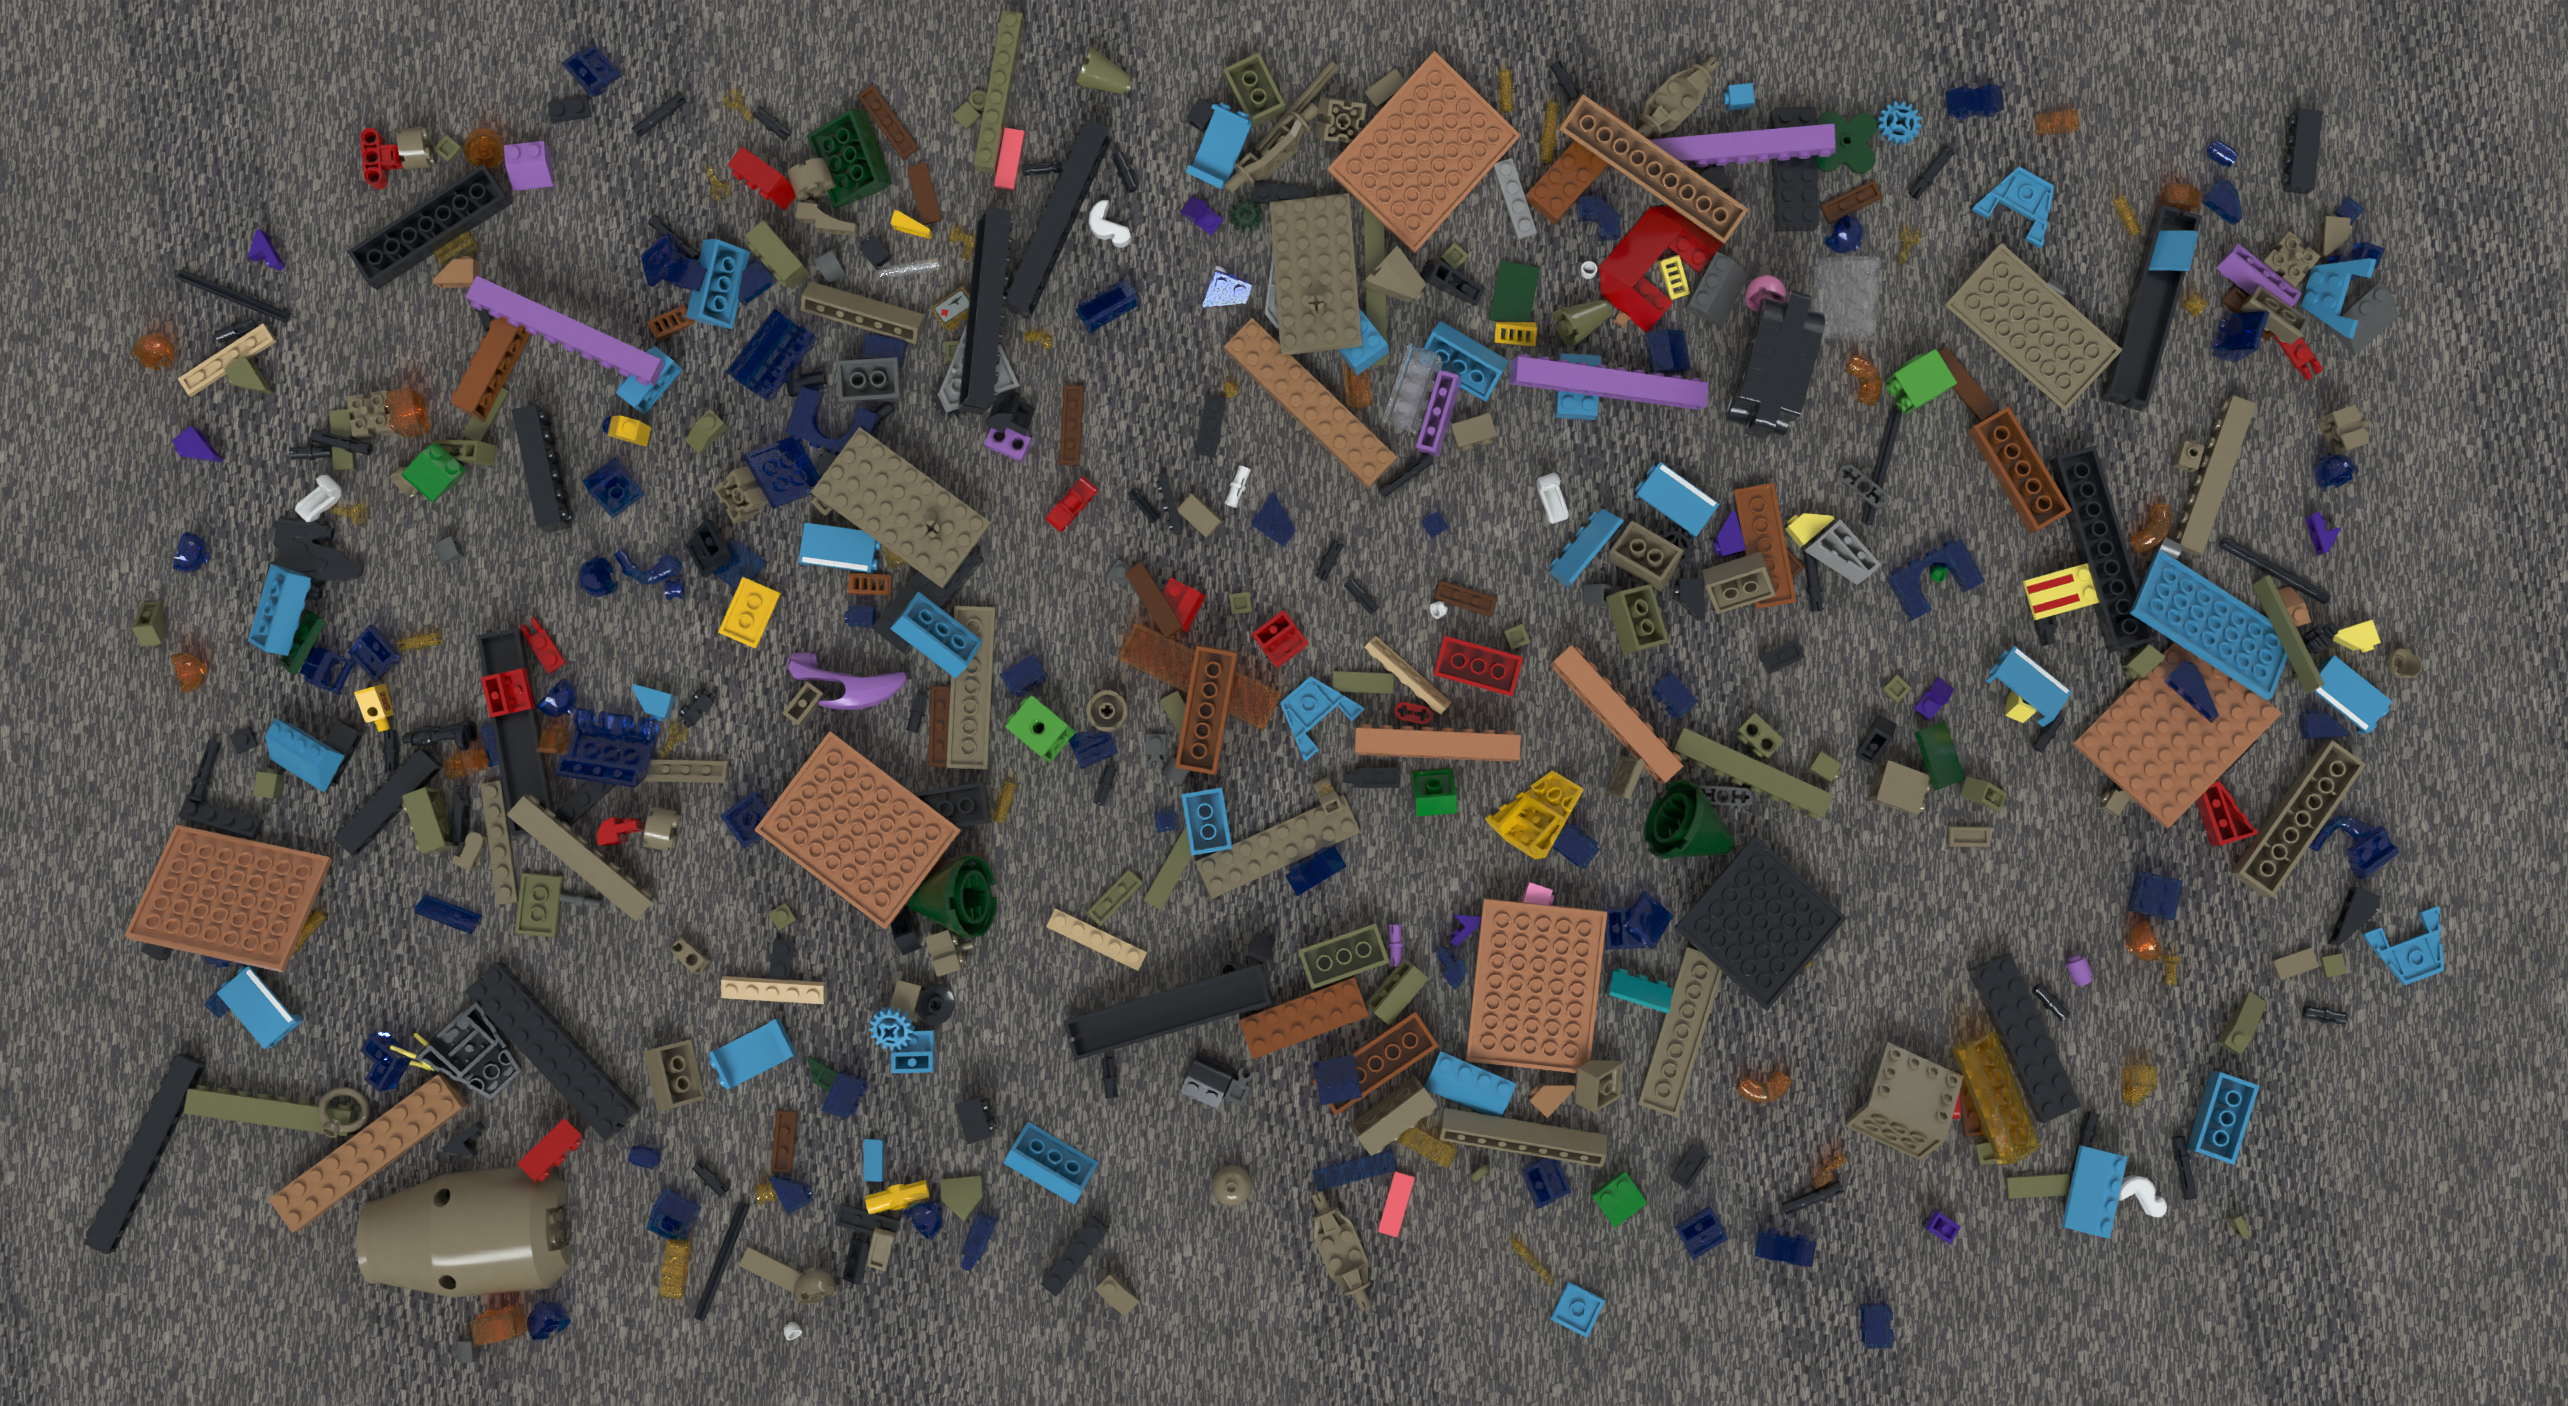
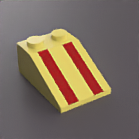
M2088 564L2023 581L2034 620L2099 603Z

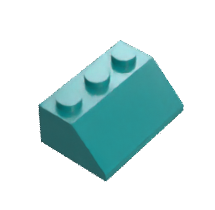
M1617 968L1616 971L1611 970L1604 994L1665 1013L1670 1012L1673 989L1668 988V983L1656 980V983L1648 981L1649 977L1637 974L1636 977L1629 976V971Z

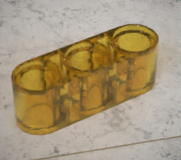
M1417 1127L1407 1129L1396 1140L1448 1169L1458 1152L1456 1148L1451 1145L1449 1146V1144L1434 1136H1430V1134Z
M670 1238L667 1240L662 1268L660 1297L682 1300L684 1295L682 1290L685 1287L690 1241Z

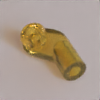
M1038 330L1024 333L1026 343L1038 341L1042 343L1044 349H1050L1053 346L1052 337L1044 331Z

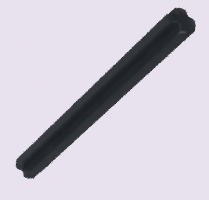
M178 271L176 277L182 282L281 322L287 323L289 321L290 313L187 271Z
M1897 409L1890 411L1872 481L1881 489L1883 488L1902 417V412ZM1874 488L1871 495L1875 497V503L1877 504L1879 502L1880 497L1874 494V491L1876 490ZM1867 502L1861 523L1871 526L1877 509Z
M2227 537L2221 540L2220 548L2322 604L2329 602L2331 594Z
M745 1202L738 1203L694 1315V1318L699 1321H704L707 1317L750 1205Z

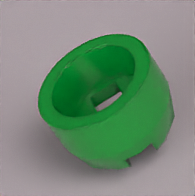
M1942 566L1932 567L1931 569L1934 571L1929 573L1930 578L1935 582L1942 583L1946 577L1947 569Z

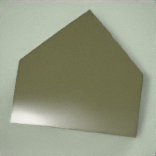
M982 1176L940 1179L941 1201L965 1222L973 1210L982 1203Z

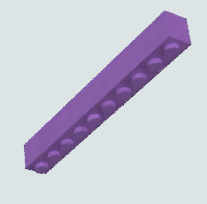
M1834 124L1650 139L1652 143L1687 167L1691 165L1706 167L1708 164L1715 163L1718 166H1724L1728 162L1746 164L1750 160L1767 162L1769 159L1778 158L1780 161L1789 160L1790 157L1807 159L1811 155L1828 157L1834 154L1836 149Z
M479 276L475 277L466 295V298L471 302L470 306L480 311L486 309L489 311V315L497 319L501 317L508 319L507 323L517 328L521 325L526 328L525 331L537 336V334H541L544 336L543 339L552 344L556 342L563 344L562 348L572 353L576 350L581 353L580 356L592 361V359L600 361L599 364L607 369L611 367L618 369L617 372L627 378L631 375L642 385L647 386L651 384L655 386L665 367V363L661 359Z
M1519 354L1518 357L1511 360L1509 384L1696 410L1707 407L1708 383L1701 382L1700 378L1686 380L1679 375L1664 377L1663 373L1645 374L1643 370L1628 372L1626 368L1621 367L1607 369L1606 365H1595V367L1588 366L1586 362L1571 364L1569 360L1559 359L1556 362L1550 361L1549 357L1531 358V355Z

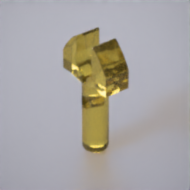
M729 90L735 96L736 102L729 101L724 95L723 102L725 107L729 111L737 109L749 123L753 122L755 118L742 104L744 96L737 90Z
M711 166L705 167L704 171L713 186L712 190L709 191L711 197L718 202H722L718 196V189L724 191L729 199L731 189L728 184H721Z
M1911 226L1905 228L1899 236L1904 243L1898 259V263L1902 265L1906 263L1911 246L1913 244L1918 245L1921 240V234L1918 229L1915 231L1914 238L1909 240L1908 232Z
M355 503L353 509L336 506L330 507L331 514L351 517L353 524L361 525L368 521L356 515V513L361 511L370 513L362 504Z
M680 723L669 725L666 731L669 732L670 738L659 753L662 759L668 756L676 742H685L688 737L687 727L683 728L680 735H676L675 731Z

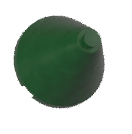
M1686 779L1674 781L1665 788L1668 790L1663 798L1657 797L1647 816L1644 829V841L1649 843L1650 846L1647 850L1654 856L1661 859L1727 854L1733 850L1735 846L1733 835L1697 784Z
M963 856L924 880L908 900L907 905L910 909L963 938L973 939L977 936H984L990 929L996 913L997 897H992L991 885H996L989 865L983 858L979 856Z

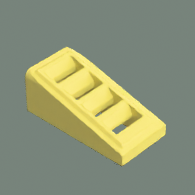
M1674 255L1659 260L1658 265L1670 300L1690 294L1680 256ZM1675 263L1674 267L1666 268V265ZM1677 270L1678 274L1669 277L1668 273ZM1680 278L1681 282L1671 285L1670 281ZM1683 286V290L1673 292V288Z

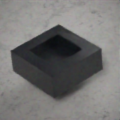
M246 727L229 735L237 754H242L259 745L251 727Z

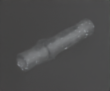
M938 257L927 260L916 259V261L878 267L881 280L911 274L923 275L924 272L940 270V262Z

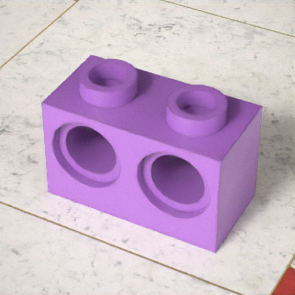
M991 428L984 443L986 448L1023 463L1033 442L1031 437H1029L1030 434L1027 433L1026 436H1023L1006 428L1004 440L996 441L995 436L1001 432ZM1018 440L1024 442L1021 449L1013 447L1014 443Z

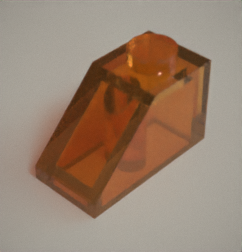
M2168 183L2161 188L2160 206L2164 204L2182 211L2200 212L2202 192L2189 184Z
M550 725V729H543L536 752L568 755L569 730L563 729V726Z
M484 749L461 752L444 760L443 764L447 781L487 770L488 757L485 755Z

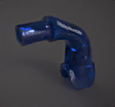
M624 549L614 554V557L623 569V574L645 585H654L669 577H674L683 568L677 557L668 554L661 557L659 563L650 570L643 572L636 563L632 562Z
M2341 815L2332 818L2324 824L2309 848L2319 852L2326 839L2330 838L2338 828L2354 837L2353 840L2360 845L2374 844L2380 834L2369 823H2364L2351 816Z

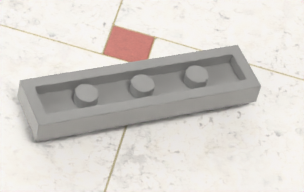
M1513 158L1496 163L1493 168L1517 240L1536 235L1537 231Z

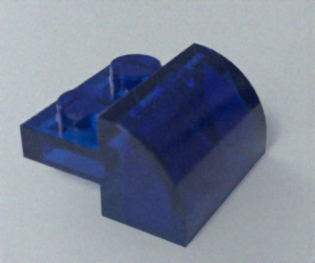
M595 44L581 54L577 51L562 62V66L591 97L603 94L607 86L621 77V73Z
M369 625L356 638L358 642L348 651L351 657L374 682L379 681L392 667H396L402 659V655L375 625Z
M2381 826L2347 849L2351 857L2348 862L2354 875L2360 879L2367 878L2399 854L2398 847L2391 843L2386 829Z
M1643 907L1603 909V911H1607L1605 929L1606 950L1646 948Z
M1439 946L1433 952L1445 966L1440 971V974L1451 988L1455 990L1465 978V964L1460 957L1453 961L1454 955L1447 947L1442 948Z
M1542 1158L1520 1168L1536 1209L1553 1203L1556 1199L1571 1193L1558 1160Z
M1710 1206L1705 1207L1674 1226L1678 1237L1692 1260L1728 1240L1721 1227V1223Z

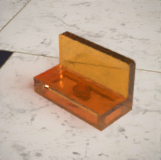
M1342 365L1346 404L1351 408L1372 406L1368 368L1356 376L1348 365Z

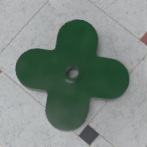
M1827 111L1822 113L1817 119L1816 125H1835L1836 149L1835 153L1828 157H1819L1817 155V168L1822 172H1832L1841 164H1845L1853 173L1865 174L1869 172L1875 164L1876 157L1866 142L1876 133V120L1867 113H1860L1849 122H1846L1836 112Z

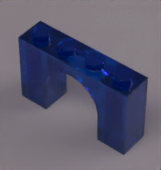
M806 386L800 387L785 431L791 434L790 438L802 441V439L810 441L809 445L821 448V446L829 448L828 452L839 455L859 427L874 437L881 414L863 407L857 408L851 428L845 436L836 440L825 436L817 423L818 411L825 393Z
M1953 538L1943 544V549L1937 551L1934 548L1925 553L1926 558L1921 561L1919 558H1916L1907 563L1909 567L1902 570L1899 567L1890 572L1891 577L1886 580L1909 621L1932 610L1920 588V576L1927 566L1940 565L1948 569L1962 593L1985 582L1962 539L1955 542Z

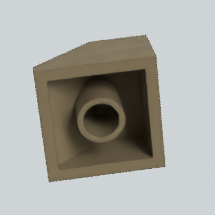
M1591 1060L1578 1067L1575 1103L1595 1113L1621 1097L1623 1062Z

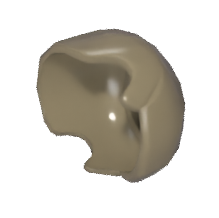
M407 467L396 469L390 475V479L408 497H413L419 491L402 476Z
M2400 648L2390 653L2387 667L2394 677L2410 679L2420 674L2422 662L2419 656L2411 653V649Z

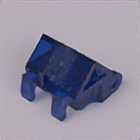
M312 647L299 673L305 675L303 679L308 683L341 696V689L352 667L356 666L357 662L324 647ZM343 661L345 664L332 687L329 685L331 679L328 676L335 664L339 665Z

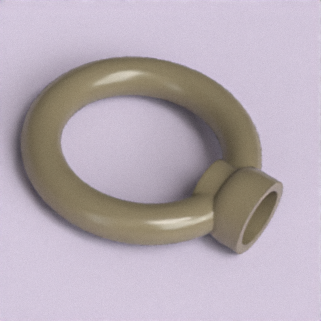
M339 1087L328 1091L321 1098L318 1105V1115L324 1124L321 1131L326 1136L335 1138L339 1132L348 1133L361 1128L370 1115V1105L367 1098L358 1090L349 1087ZM341 1095L353 1097L361 1106V1115L353 1123L341 1124L337 1119H330L328 1116L327 1105L329 1101Z

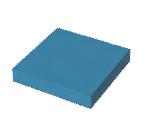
M2159 231L2149 270L2190 271L2198 232Z
M1567 1281L1550 1319L1588 1338L1606 1300Z

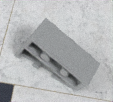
M1841 519L1804 550L1856 585L1881 566L1878 560Z

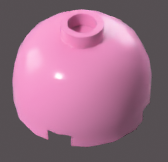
M1763 275L1753 279L1746 290L1745 302H1747V307L1758 312L1759 305L1764 297L1786 303L1785 286L1781 280L1770 275Z

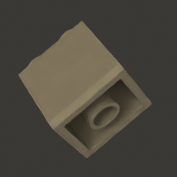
M1889 760L1879 762L1868 801L1911 815H1919L1925 807V793H1928L1931 787L1930 777L1925 773Z

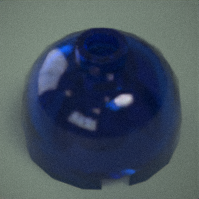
M1853 213L1850 216L1847 214L1833 226L1835 229L1830 238L1826 235L1823 243L1835 253L1844 254L1851 250L1854 252L1862 245L1861 239L1864 235L1862 223Z
M2329 453L2320 458L2321 462L2317 464L2314 470V478L2319 489L2326 492V487L2335 485V488H2338L2354 478L2352 474L2354 472L2358 474L2359 469L2350 457L2343 454L2332 455Z
M185 531L177 547L178 553L174 557L173 569L192 573L200 570L203 564L207 565L211 553L207 552L208 545L205 540L196 534Z
M594 556L585 561L579 568L578 584L581 589L593 597L608 596L614 593L618 586V582L613 583L610 574L615 573L611 563L604 557Z
M566 678L561 679L545 698L543 697L536 707L545 715L553 718L564 714L569 716L576 708L574 706L577 700L576 689Z
M919 1199L910 1203L902 1211L904 1217L907 1220L911 1218V1222L915 1225L913 1227L926 1239L930 1238L932 1241L942 1229L943 1216L940 1213L942 1208L935 1201L930 1203L927 1200Z
M541 1301L534 1306V1309L528 1315L527 1330L533 1341H541L550 1338L549 1334L558 1329V1334L567 1328L571 1320L568 1312L561 1304Z

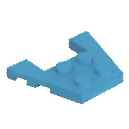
M2019 166L1972 208V211L1988 219L1998 202L2034 222L2024 240L2041 248L2044 244V234L2047 228V217L2051 207L2054 185Z
M2368 258L2313 266L2301 307L2343 336L2354 338L2359 320L2340 316L2351 275L2371 278L2376 259Z
M1311 676L1280 702L1305 762L1320 750L1306 733L1338 706L1351 722L1366 710L1361 705Z
M2439 906L2418 912L2426 933L2389 946L2382 927L2361 933L2362 937L2402 985H2407L2444 971L2442 944H2440L2441 924H2439Z

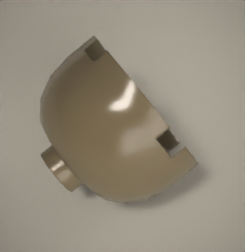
M1234 1164L1224 1166L1218 1169L1213 1176L1211 1184L1212 1193L1216 1200L1223 1205L1230 1207L1239 1206L1251 1194V1177L1241 1166Z
M817 1268L805 1270V1274L797 1279L794 1286L796 1304H799L800 1301H802L803 1305L814 1304L824 1301L822 1298L825 1295L831 1294L832 1298L837 1294L833 1277L823 1270L817 1271Z

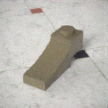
M804 200V203H797L796 219L799 223L815 224V228L819 233L858 236L859 228L855 223L840 221L828 216L821 211V208L815 201Z
M2121 788L2120 790L2106 791L2100 799L2102 804L2099 808L2112 816H2119L2127 802H2137Z

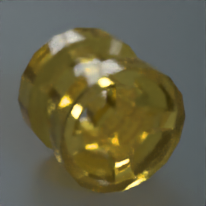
M2196 292L2182 307L2185 310H2189L2195 318L2208 306L2209 302L2202 300L2200 294Z
M773 1181L768 1182L767 1185L756 1184L755 1193L759 1205L764 1204L766 1201H777V1192Z

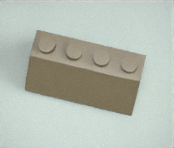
M1414 1075L1349 1125L1356 1137L1372 1156L1383 1151L1385 1146L1391 1141L1399 1139L1404 1131L1415 1127L1424 1116L1431 1115L1438 1106Z

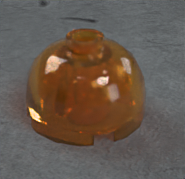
M479 127L472 130L466 136L463 145L464 157L470 164L475 167L484 164L490 169L503 162L504 140L496 131L487 127Z
M160 333L142 335L137 339L130 352L133 359L135 356L140 359L139 364L159 371H161L159 366L167 367V371L171 370L176 357L174 346L166 336Z
M187 652L170 656L183 694L192 692L203 685L205 681L204 673L208 672L205 661L200 662L196 655Z
M2148 919L2132 926L2128 932L2129 941L2125 944L2130 954L2134 953L2138 959L2150 962L2164 958L2156 935L2150 928L2151 924Z

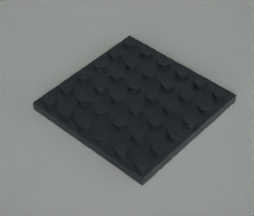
M1754 835L1674 928L1764 1010L1768 1011L1847 917L1762 840Z

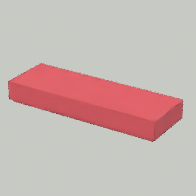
M1010 128L1004 129L994 183L995 188L1015 190L1025 131Z
M1397 1171L1394 1172L1378 1232L1398 1238L1415 1179L1414 1176Z

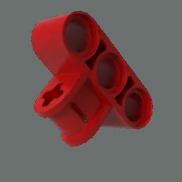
M366 128L360 136L364 179L373 188L381 190L388 184V170L404 168L402 156L399 155L397 144L385 145V139L379 132L373 128ZM376 136L375 141L370 143L371 138ZM378 156L377 160L372 162L373 157ZM379 175V179L373 182L374 177Z
M1082 476L1068 490L1066 495L1057 502V505L1050 511L1045 520L1058 532L1062 533L1066 529L1065 526L1070 525L1079 514L1078 511H1082L1093 499L1092 496L1098 493L1099 489Z

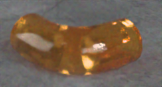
M1853 354L1846 373L1857 377L1861 382V390L1857 400L1865 405L1874 407L1880 397L1882 387L1880 374L1871 362Z
M2154 504L2149 510L2151 519L2149 525L2131 536V542L2139 554L2159 544L2167 535L2172 519L2171 509L2168 504Z
M1778 1070L1765 1083H1759L1747 1075L1738 1086L1736 1093L1755 1103H1770L1779 1099L1789 1089L1793 1080Z

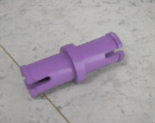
M1389 924V943H1387L1390 951L1389 966H1398L1402 961V947H1404V943L1401 942L1402 926L1401 924Z

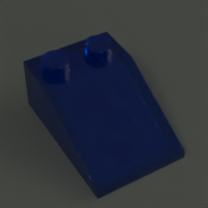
M2270 312L2232 313L2222 318L2217 328L2220 330L2218 337H2215L2211 346L2214 349L2212 356L2236 363L2257 351Z

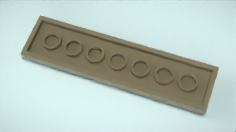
M954 606V619L983 642L968 667L956 679L951 676L947 768L988 770L995 607Z
M1345 796L1339 797L1343 810L1326 817L1322 806H1318L1233 844L1232 849L1218 851L1195 861L1211 899L1360 833ZM1336 802L1328 804L1325 807L1328 809L1333 808L1336 805Z
M1688 947L1685 948L1672 991L1670 1012L1664 1015L1637 1102L1638 1105L1674 1117H1678L1722 975V971L1700 951Z

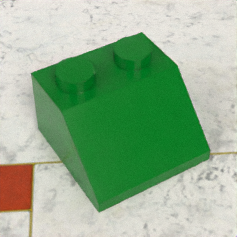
M434 442L417 456L402 473V476L433 503L460 482L466 469L438 443Z
M1452 768L1412 771L1416 817L1457 813V794Z
M1623 1170L1590 1193V1196L1614 1228L1647 1204L1638 1188Z

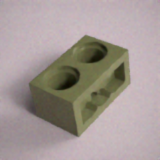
M1755 712L1735 730L1738 734L1737 738L1745 745L1748 743L1753 748L1751 750L1753 754L1760 759L1762 757L1764 759L1769 758L1785 741ZM1748 725L1755 727V734L1753 736L1749 735L1746 731ZM1763 739H1767L1770 742L1768 750L1763 749L1761 746Z

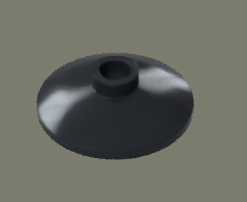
M942 985L927 987L921 992L917 1000L916 1010L918 1017L921 1021L931 1026L943 1024L953 1013L955 1005L953 994ZM934 1000V1005L930 1007L931 1002Z

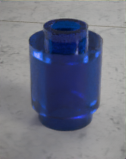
M2217 140V142L2212 141L2206 149L2208 158L2228 168L2231 167L2239 155L2235 152L2236 149L2221 140Z
M642 1145L632 1146L628 1157V1162H632L633 1165L651 1170L655 1166L658 1167L661 1160V1154H659L658 1149Z

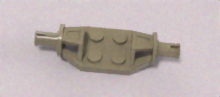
M1709 57L1702 66L1692 64L1689 69L1672 75L1643 104L1642 114L1638 119L1641 127L1637 132L1645 138L1648 136L1658 138L1663 134L1673 132L1700 105L1707 87L1712 84L1710 74L1719 67L1718 60L1711 66L1716 58Z
M1311 103L1300 115L1295 111H1291L1289 113L1290 116L1279 125L1283 135L1276 141V145L1271 150L1267 149L1261 155L1260 160L1252 153H1249L1239 164L1235 163L1233 167L1236 170V174L1224 183L1225 188L1233 194L1244 182L1253 186L1254 181L1269 178L1297 152L1303 132L1306 134L1310 133L1308 123L1319 114V109Z
M1323 1190L1318 1191L1320 1201L1316 1193L1311 1195L1318 1211L1312 1217V1221H1314L1315 1243L1330 1278L1344 1290L1345 1296H1354L1360 1312L1365 1311L1362 1302H1364L1367 1309L1372 1307L1365 1292L1366 1287L1371 1284L1368 1280L1367 1256L1352 1221L1338 1211V1206L1329 1207ZM1332 1214L1335 1215L1336 1219L1338 1220V1222H1339L1340 1224L1337 1223V1221L1335 1220V1218H1334V1216H1333Z

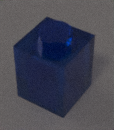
M848 606V611H845V623H848L850 628H871L876 623V608L873 606Z

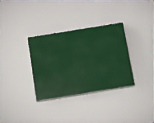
M1500 261L1489 320L1496 322H1530L1540 268Z
M307 610L294 634L292 649L289 651L288 656L282 655L279 661L281 666L294 675H297L326 622L313 611Z
M1946 722L1914 732L1934 791L1966 780Z

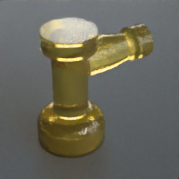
M954 226L949 241L956 243L960 240L966 243L961 258L968 261L969 255L975 247V237L961 233V229Z
M2165 955L2164 961L2168 964L2167 980H2164V984L2177 986L2176 968L2177 965L2181 964L2182 957Z

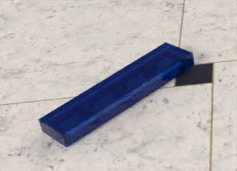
M1391 1149L1372 1156L1369 1155L1312 1171L1317 1190L1321 1191L1396 1171L1397 1167Z

